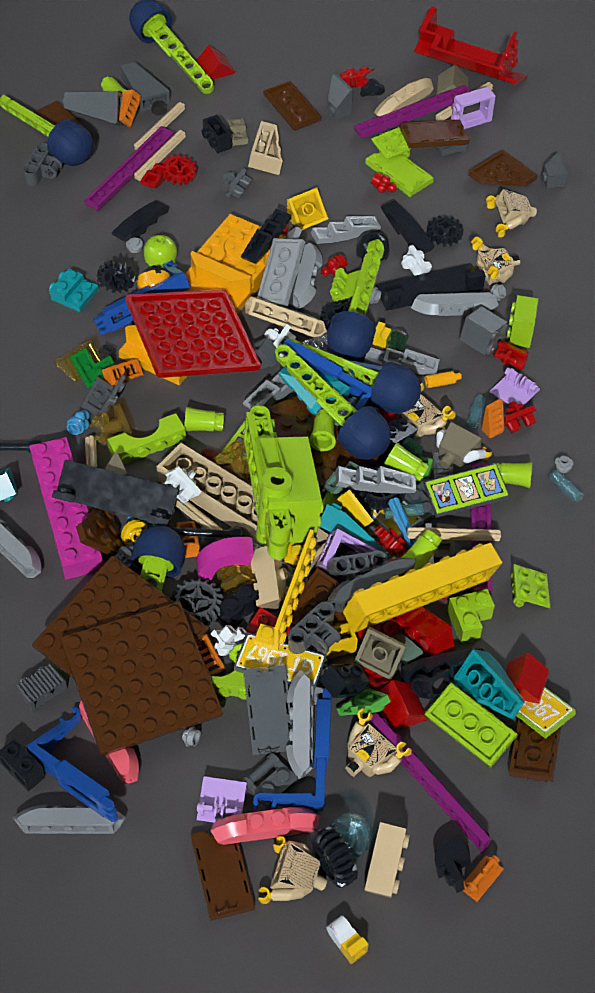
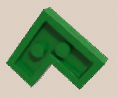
M86 348L69 357L87 389L92 387L97 377L105 380L102 370L115 365L111 356L94 363Z

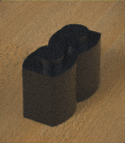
M249 583L240 586L234 596L228 597L220 605V621L233 628L240 625L245 616L252 614L257 609L258 591H255L254 587Z

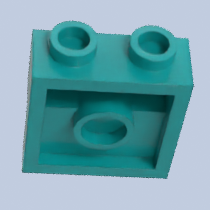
M68 268L66 272L62 271L60 273L59 280L56 283H51L49 291L51 300L81 312L99 291V286L85 280L83 274Z

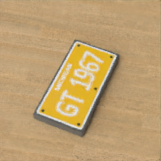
M247 633L234 665V671L243 673V669L260 668L261 672L269 671L268 667L286 665L288 686L291 685L296 674L302 670L314 682L315 692L327 655L311 650H306L301 654H293L288 649V644L286 643L280 644L278 651L254 645L256 635Z

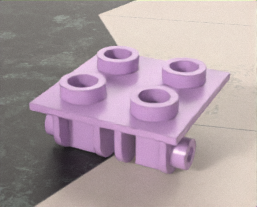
M507 368L504 373L506 376L490 390V393L507 404L515 401L518 405L522 403L524 406L540 388H538L536 382H532L526 376L523 377V374L518 375V372L514 371L513 368Z
M204 776L200 801L197 805L198 813L196 820L214 823L229 816L242 814L247 782Z

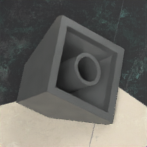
M336 72L332 74L327 106L328 115L335 121L351 115L353 89Z

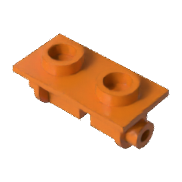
M486 855L464 881L465 890L463 892L476 902L480 900L504 870L498 864L499 858L495 855H492V857Z

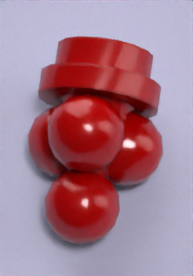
M376 172L370 183L380 193H384L386 190L394 193L397 190L396 184L390 183V177L383 176L382 173Z
M339 254L330 258L326 266L321 269L322 276L327 277L330 274L335 276L338 268L345 270L348 264L344 256Z

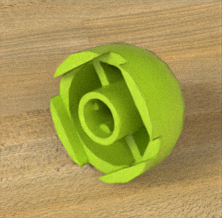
M155 235L145 243L143 254L145 262L149 266L153 267L155 265L162 269L164 268L163 264L170 260L175 263V259L178 256L177 247L170 237Z

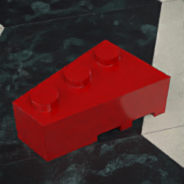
M419 607L394 617L398 630L415 643L426 657L455 651L451 626L424 607Z

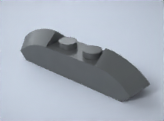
M395 558L382 562L383 566H376L370 572L356 576L352 581L346 580L330 594L327 602L334 605L335 611L343 612L355 591L361 588L364 590L369 589L377 582L385 583L396 575H399V577L405 575L406 572L414 569L416 559Z

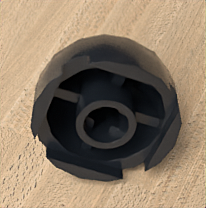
M376 231L364 233L358 239L356 256H359L363 262L364 256L367 253L368 243L379 239L384 246L383 256L380 260H387L390 247L385 235Z

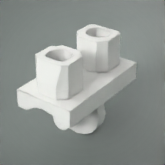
M414 245L409 246V251L403 256L401 263L403 268L410 269L414 276L429 273L432 265L430 262H424L422 250L417 251Z
M286 324L280 334H278L279 330L277 328H274V330L268 329L265 332V337L276 348L282 345L281 342L290 338L295 340L296 338L295 335L289 332L291 326ZM281 351L279 356L283 357L285 355L283 351Z
M178 466L165 474L167 479L164 484L174 488L177 487L180 490L177 498L182 503L189 501L202 492L195 485L197 482L193 477L196 473L193 470L187 472L184 468L181 469Z
M226 625L222 630L214 629L211 635L218 639L214 646L217 654L226 656L234 646L243 643L247 635L245 629L238 627L235 630L230 625Z

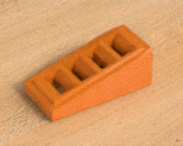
M132 89L123 91L119 121L128 127H131L141 100V95Z
M138 358L102 370L105 381L112 386L120 378L117 368L121 376L122 374L126 376L124 381L144 375ZM130 364L133 365L135 374H133Z
M501 399L492 402L485 408L482 431L489 438H493L504 431L503 401Z
M195 521L176 523V528L197 529ZM180 536L185 546L184 558L197 557L200 552L198 536Z
M207 634L204 635L197 644V647L205 646V649L199 651L201 655L209 652V655L202 658L203 662L213 658L214 661L208 664L204 663L208 674L215 676L226 671V668ZM214 665L218 666V668L209 672L208 668Z

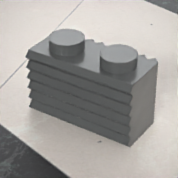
M52 663L41 666L35 674L21 679L19 684L16 685L19 696L31 711H34L67 689L66 680Z

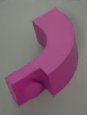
M252 537L226 538L213 542L202 549L196 557L198 578H201L202 582L208 579L211 583L215 572L225 566L250 565L254 555Z

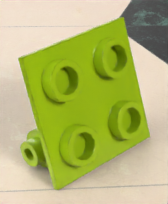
M399 127L371 138L372 142L386 159L400 153L406 158L410 156V149L412 148L408 147Z
M343 268L336 270L330 290L331 302L353 297L360 270L349 274Z
M513 564L511 578L513 579V602L516 606L522 607L525 602L550 608L547 574Z

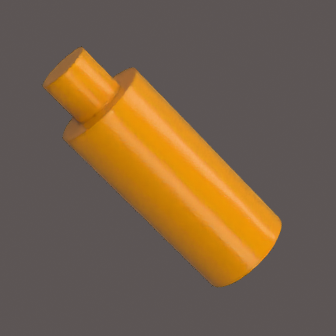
M449 371L426 375L424 380L428 389L455 384L456 380H461L462 377L461 373Z

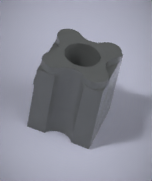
M480 307L466 317L459 340L483 355L488 354L490 356L497 349L500 340L505 342L504 338L510 326L504 319L484 307Z

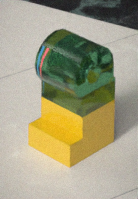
M378 322L373 345L402 351L409 338L407 333L402 330L387 328L385 323Z

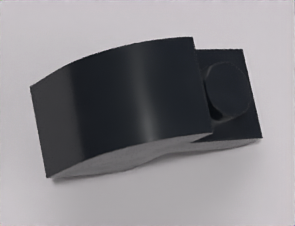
M460 835L445 841L438 847L435 853V866L438 878L445 877L448 886L453 885L456 893L465 890L459 869L470 865L471 860L467 847Z

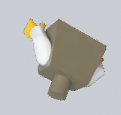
M453 422L449 424L447 430L443 427L436 434V445L439 448V455L442 457L439 463L444 468H449L452 463L462 467L465 463L478 459L489 461L492 452H487L486 447L481 449L482 438Z

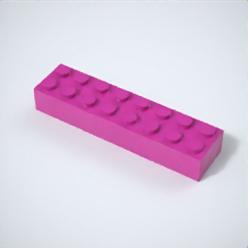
M67 437L30 445L33 465L65 580L98 572L99 568L103 566L101 552L80 543L76 526L89 514L87 505L51 498L53 490L58 488L64 461H73Z

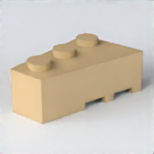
M261 121L248 167L279 175L283 161L280 154L281 148L279 147L277 125Z
M264 546L254 549L251 567L252 573L255 574L257 583H254V589L259 592L256 606L271 611L283 606L289 589L286 583L288 576L286 569L282 567L281 560L283 559L271 558L268 555L267 547Z
M380 822L365 892L392 898L393 893L397 894L400 880H396L398 871H402L405 858L401 857L403 848L407 849L410 835H406L407 829Z

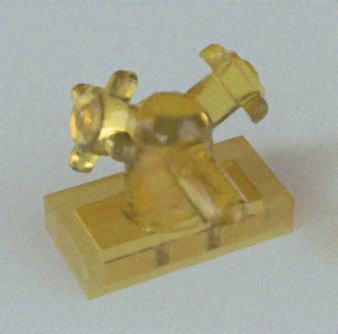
M120 403L113 405L114 419L109 420V416L105 412L101 413L100 417L95 415L89 427L91 429L94 427L99 428L101 435L94 436V439L98 440L102 445L108 443L107 439L111 438L108 435L120 432L132 437L130 426Z
M244 440L233 442L215 457L217 465L230 463V465L222 466V468L232 475L243 480L244 476H241V474L244 473L245 478H249L248 462L242 456L245 452Z

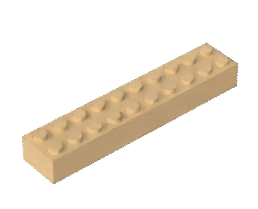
M182 443L157 466V477L161 483H165L167 479L165 474L178 466L181 469L184 468L187 472L193 470L196 473L193 477L197 482L195 485L202 492L198 496L191 498L190 501L232 528L234 526L242 527L241 533L243 535L252 537V540L262 547L265 546L259 543L256 538L258 519L252 486ZM320 528L317 529L316 555L314 561L309 563L311 566L309 577L317 569L315 566L329 536L328 533Z

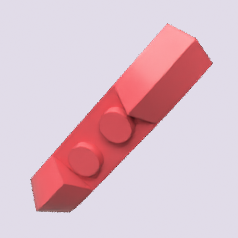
M81 701L79 709L82 715V719L84 720L85 724L87 725L88 729L93 735L92 729L90 727L86 712ZM125 748L105 755L121 782L130 784L137 781L139 764L133 748Z
M302 807L244 813L214 822L211 832L216 841L222 845L277 838L278 836L306 834L317 829L321 816L311 809Z

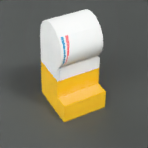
M341 915L326 927L330 937L350 964H353L367 953L369 944L351 927L344 916Z

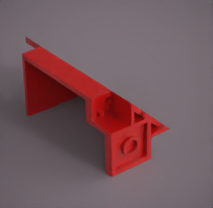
M430 7L419 29V42L414 52L513 84H518L527 79V75L512 71V68L516 67L518 58H516L518 54V49H516L518 45L517 32L513 33L504 53H496L455 40L454 30L439 26L437 22V8Z

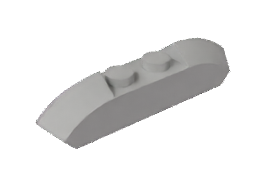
M311 242L304 247L300 263L302 265L299 269L293 292V306L296 310L304 307L313 299L316 293L314 276L317 277L318 268L322 266L323 262L319 249Z
M489 292L420 294L415 298L411 308L429 316L470 315L480 307H484L489 311L493 310L499 304L495 296Z
M0 519V553L27 578H35L41 573V562L38 554L31 546H26L20 538L14 537L10 528L5 527L7 523Z
M302 670L292 680L287 694V703L293 704V707H290V720H293V728H290L289 738L290 741H293V745L286 746L289 764L299 780L313 769L314 682Z
M48 804L27 808L16 814L13 819L25 834H114L120 829L126 817L116 811L118 820L111 822L85 806H76L75 808L54 806L48 808Z

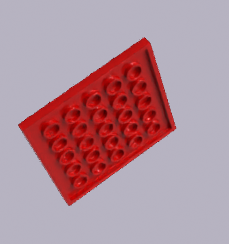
M226 290L126 295L125 301L157 378L260 370L261 364Z

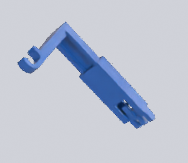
M170 260L164 263L163 267L166 272H169L171 277L150 288L145 286L132 294L183 292L189 289L190 286L184 272L179 270L178 265ZM126 297L101 309L102 314L93 318L94 323H97V329H100V335L111 330L114 332L134 321L125 301Z
M291 340L284 341V345H288L295 351L296 355L300 356L314 371L334 377L349 386V393L360 399L354 407L357 411L372 404V387L344 373L342 367ZM292 363L294 365L300 366L299 363Z
M326 688L323 689L322 699H317L313 764V769H316L315 796H312V793H258L253 799L255 810L258 808L259 801H271V808L273 810L277 806L323 811L325 769L327 770L329 760L331 694Z
M72 707L74 716L68 721L59 718L60 724L26 746L27 752L42 766L44 771L58 780L60 787L103 818L105 817L109 821L115 822L118 820V815L114 802L109 797V791L66 760L61 762L49 754L64 736L82 720L80 710Z

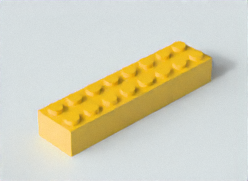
M481 543L474 546L472 550L458 552L454 557L446 556L439 560L438 563L433 564V562H430L417 571L412 569L401 577L396 575L385 583L377 582L369 589L364 590L361 588L355 591L351 600L347 602L343 614L355 633L486 582L501 566L502 561L491 543L485 545Z

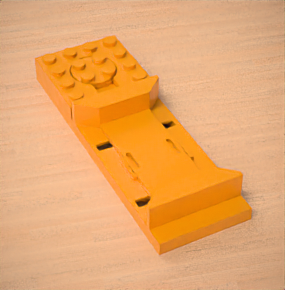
M229 214L197 253L194 251L190 253L191 267L185 273L190 288L184 292L226 290L238 315L250 296H253L260 288L270 253L269 250L257 264L241 258L257 229L260 230L261 226ZM279 236L281 239H286L285 236ZM136 325L127 326L125 328L126 343L119 350V358L125 361L138 358L142 369L156 375ZM187 376L167 377L164 379L180 386Z

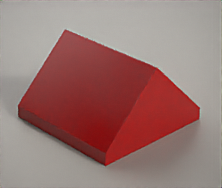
M210 45L195 60L205 71V75H208L212 80L235 74V70L224 54Z
M527 652L509 662L505 672L524 701L540 704L549 669Z
M393 680L379 691L387 694L391 701L385 705V708L379 714L381 718L383 717L387 720L393 732L427 721L428 718L410 683Z

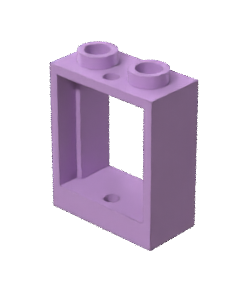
M489 87L455 96L451 120L460 119L464 129L492 121L496 96ZM480 103L478 111L463 115L464 107Z
M336 529L330 532L315 567L331 575L327 571V563L331 558H334L340 543L359 553L378 550ZM375 556L373 558L374 564H376L377 558ZM346 574L333 576L343 582L347 580Z

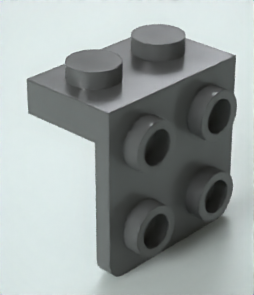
M122 374L114 386L97 377L80 407L100 418L103 412L107 414L111 406L116 402L117 395L124 388L126 383L123 381L126 376Z

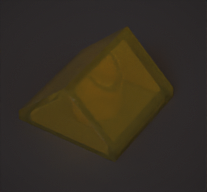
M91 340L79 343L53 360L76 383L81 378L70 361V356L86 348L94 363L103 360Z

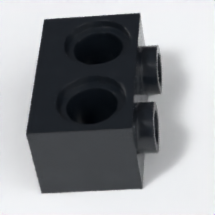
M15 739L0 749V764L28 792L45 778L42 766Z

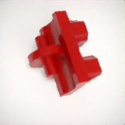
M500 340L494 357L502 360V364L506 366L510 364L523 370L529 351L519 349L508 341Z
M515 401L510 402L509 408L505 410L507 416L504 417V427L507 426L512 434L522 428L519 423L520 420H523L526 427L534 425L536 423L533 414L536 411L534 405L523 409L522 403L518 405Z

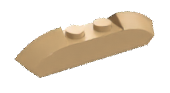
M423 78L409 83L382 101L374 113L382 116L417 103L428 96L434 89L432 80Z
M252 296L245 303V312L257 318L283 327L288 324L291 326L290 329L316 338L327 332L324 321Z

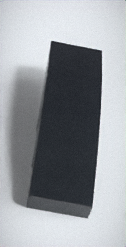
M155 200L125 219L112 231V235L124 242L133 237L140 236L146 233L148 226L157 223L159 216L168 213L169 207Z
M393 200L381 206V210L398 235L402 234L408 245H414L417 251L422 250L424 254L435 248L424 230L399 203Z
M275 209L270 219L265 220L261 229L256 230L241 258L257 264L270 250L273 238H279L291 220V214Z
M477 648V649H476V650L485 651L483 648ZM473 649L441 653L401 666V681L411 684L413 677L417 674H423L431 678L445 669H451V674L448 677L452 680Z

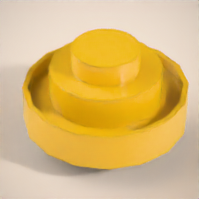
M141 520L129 521L121 531L122 541L125 545L130 541L135 544L138 536L148 526Z

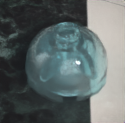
M348 812L341 814L329 825L344 839L354 859L363 855L372 843V828L368 821L357 813Z

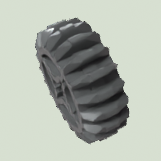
M191 578L189 583L184 580L183 586L177 585V590H173L172 597H170L175 603L180 601L182 608L204 625L206 624L210 627L211 621L217 622V617H220V605L224 601V597L221 594L220 588H216L215 583L210 584L208 579L202 582L201 578L198 581H194Z

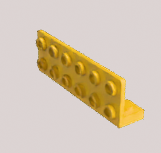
M310 529L305 545L289 544L285 562L297 565L275 627L260 624L254 645L278 651L280 644L285 643L287 637L286 627L291 626L293 620L291 613L297 609L299 603L297 596L303 592L305 582H303L304 577H308L311 567L309 563L314 561L316 555L315 546L317 538H314V530Z

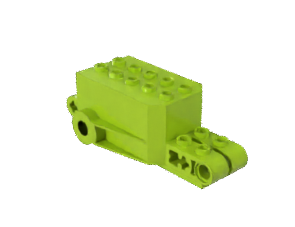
M256 405L250 409V412H246L245 427L248 428L244 430V446L258 519L256 538L259 543L267 547L268 555L271 558L283 559L288 554L289 543H305L310 529L314 530V538H316L317 529L321 527L320 513H323V502L308 437L277 438V433L273 432L275 427L274 419H271L268 408Z

